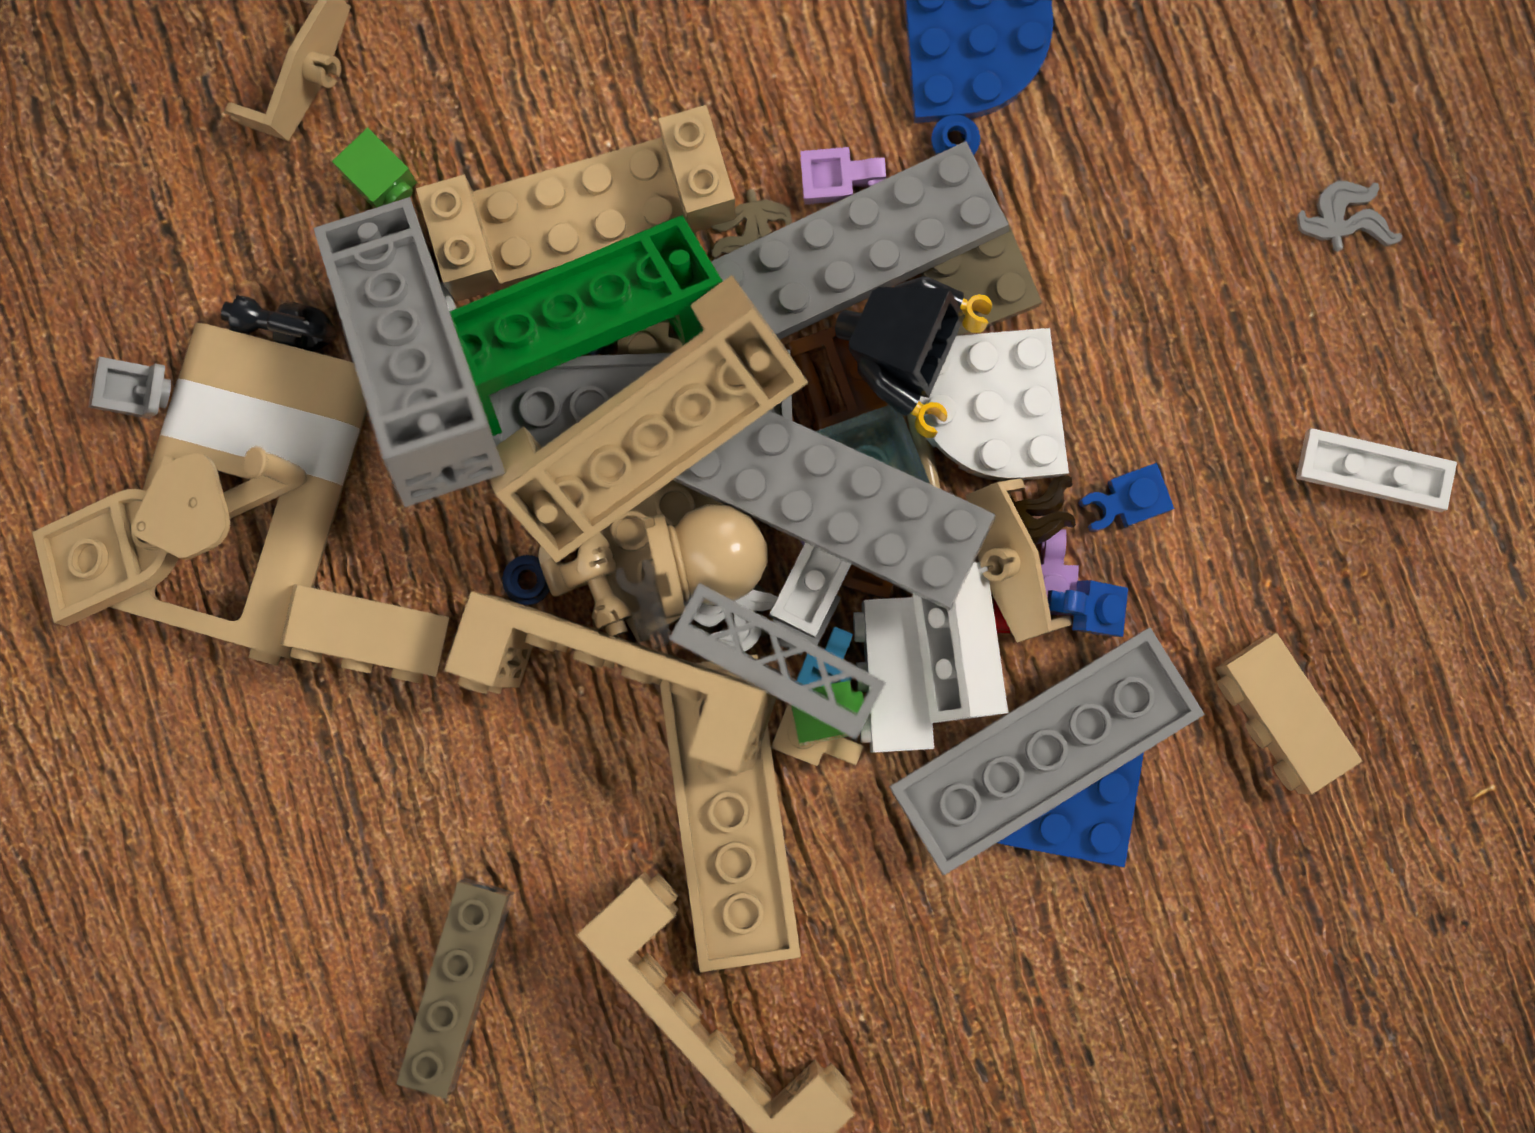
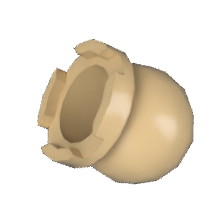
M704 505L687 512L675 527L673 525H666L663 514L643 518L666 619L683 614L685 610L684 602L690 600L699 583L736 601L748 595L761 579L768 562L767 543L753 519L730 505ZM705 598L702 602L706 605H717Z

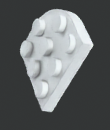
M1050 328L957 335L930 397L920 396L919 401L924 405L936 402L942 404L947 411L945 422H942L933 414L924 415L925 423L935 428L938 432L934 438H926L933 448L937 447L949 459L958 464V468L989 480L1008 481L1020 478L1030 480L1067 475L1069 470Z

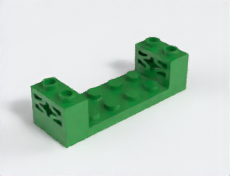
M683 215L449 311L493 436L502 433L489 397L490 394L667 319L683 346L704 331L690 305L723 282Z

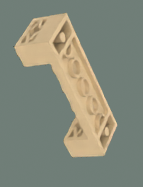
M707 105L658 118L661 138L477 191L472 190L465 174L416 188L443 284L454 301L457 302L512 286L680 215H683L693 233L709 229L717 224L735 220V197Z
M733 275L690 305L704 328L702 333L542 448L523 426L496 446L505 474L490 478L495 495L556 563L808 383L787 349Z
M470 592L444 671L460 676L457 683L459 686L487 694L488 691L501 694L503 687L519 688L533 645L550 651L558 650L562 652H567L568 647L575 649L573 659L600 668L605 666L613 669L615 663L624 666L621 673L622 676L642 683H655L661 685L662 679L672 682L670 692L695 701H700V699L706 701L688 756L701 760L700 770L723 778H729V775L737 776L738 772L753 769L777 698L776 696L737 677L619 637L608 636L607 633L602 631H595L593 628L499 596Z
M644 872L577 934L582 942L755 1133H836L855 1115L850 1100L854 1096L849 1089L851 1088L850 1083L834 1065L830 1063L824 1069L816 1059L772 1099L769 1095L771 1089L764 1079L753 1068L744 1072L735 1062L734 1054L737 1051L727 1038L717 1029L710 1034L702 1026L699 1018L702 1012L683 991L675 996L664 984L665 978L668 975L660 964L648 953L642 958L636 953L675 917L679 909L673 903L678 894L659 873L651 878Z

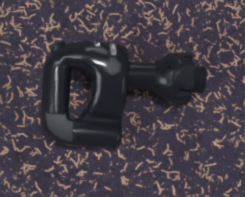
M237 295L233 303L226 301L222 306L221 320L229 322L231 331L249 334L257 329L272 331L275 342L312 352L325 347L337 337L335 326L324 312L305 304L287 302L281 304L277 311L273 312L262 309L253 298Z

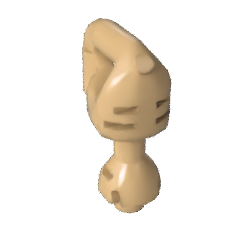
M600 532L579 546L577 558L568 563L560 561L556 563L544 548L540 546L538 553L539 563L552 596H561L576 588L589 585L595 601L592 613L595 631L605 628L607 635L611 637L627 632L624 621L632 617V613L627 604L613 594L607 576L617 571V563L613 560L614 555L610 549L609 542Z

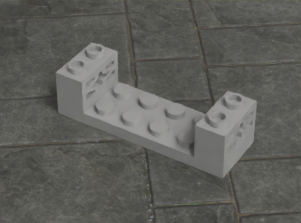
M408 197L313 228L380 451L404 507L505 474L411 198Z

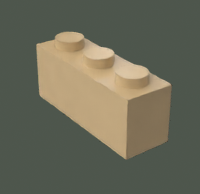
M294 584L280 644L292 647L290 657L321 663L322 654L342 657V668L371 673L373 664L393 668L391 678L421 684L423 674L435 677L437 675L449 617Z
M1277 633L1261 637L1215 668L1221 676V679L1217 681L1221 692L1233 706L1240 705L1250 720L1245 723L1247 731L1259 747H1268L1278 762L1273 766L1274 771L1288 790L1296 789L1298 794L1312 795L1362 762V759Z

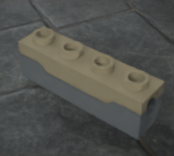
M468 878L457 882L398 1076L397 1085L447 1099L456 1089L514 892Z

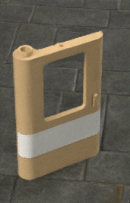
M195 323L142 490H148L156 471L162 465L188 453H200L209 457L216 465L218 472L251 480L254 477H250L246 473L244 457L247 451L254 446L262 447L266 452L300 466L307 474V482L299 488L279 496L243 614L238 620L229 621L160 601L155 595L156 586L110 606L111 608L249 647L251 650L248 658L278 666L281 657L291 659L292 647L284 646L280 643L293 586L297 584L313 588L368 410L353 362L208 324Z

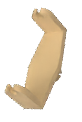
M301 0L315 6L288 49L266 114L234 103H228L224 113L231 115L232 120L246 127L289 141L320 87L331 88L336 84L337 81L334 78L328 77L327 73L340 76V61L334 57V53L351 8L345 0Z
M1022 478L996 482L966 495L968 502L995 514V520L978 553V560L981 562V568H988V571L983 572V574L990 582L991 593L1017 643L1073 625L1070 615L1051 620L1038 550L1009 496L1013 492L1025 489Z

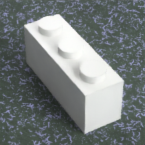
M981 562L973 563L951 611L913 593L931 723L1008 713L990 582L983 574V572L988 571V568H981Z
M913 597L864 600L862 602V612H853L855 642H864L865 662H856V667L886 683L867 717L868 721L865 722L860 732L861 743L870 742V753L934 749L933 723L930 722ZM857 680V690L867 692L868 694L871 687Z

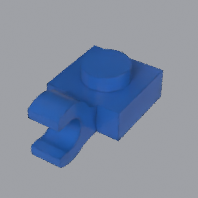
M1092 580L1077 581L1076 591L1066 590L1065 592L1048 590V604L1051 612L1074 615L1072 630L1108 637H1123L1128 596L1127 587Z

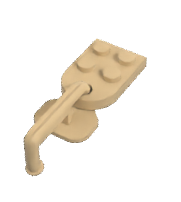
M254 446L247 451L244 457V469L250 477L254 478L223 492L214 462L203 454L188 453L162 465L156 471L147 491L127 489L117 492L33 531L53 622L63 626L71 625L156 586L169 575L176 565L178 558L184 560L192 559L220 545L229 532L231 518L304 485L307 482L306 472L300 466L277 455L268 453L262 447Z

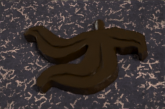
M1068 475L1053 478L1048 489L1040 498L1023 499L1015 502L1014 497L1009 495L1034 544L1047 541L1063 527L1073 528L1076 526L1075 518L1072 514L1059 511L1065 501L1063 492L1066 488L1073 485L1072 478ZM1032 516H1043V517L1037 519V518H1034V517H1032Z

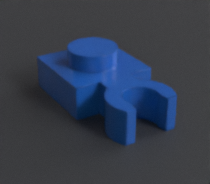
M1157 463L1109 480L1107 482L1111 491L1109 496L1104 493L1093 492L1078 502L1080 508L1086 507L1089 504H1096L1103 511L1101 520L1088 525L1090 532H1098L1105 529L1113 522L1115 516L1120 515L1126 528L1175 509Z

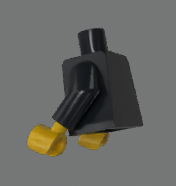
M922 276L894 287H877L871 292L862 313L850 310L840 312L836 320L835 333L839 339L849 341L848 350L858 363V374L873 392L904 416H907L909 413L915 416V428L921 436L934 438L938 432L935 428L925 423L924 415L933 414L939 420L945 422L947 411L942 404L936 402L924 405L919 401L920 396L930 397L961 324L971 333H981L986 329L989 323L988 320L975 315L973 311L988 315L992 309V302L989 297L980 294L974 295L967 300L964 298L963 292L930 277Z

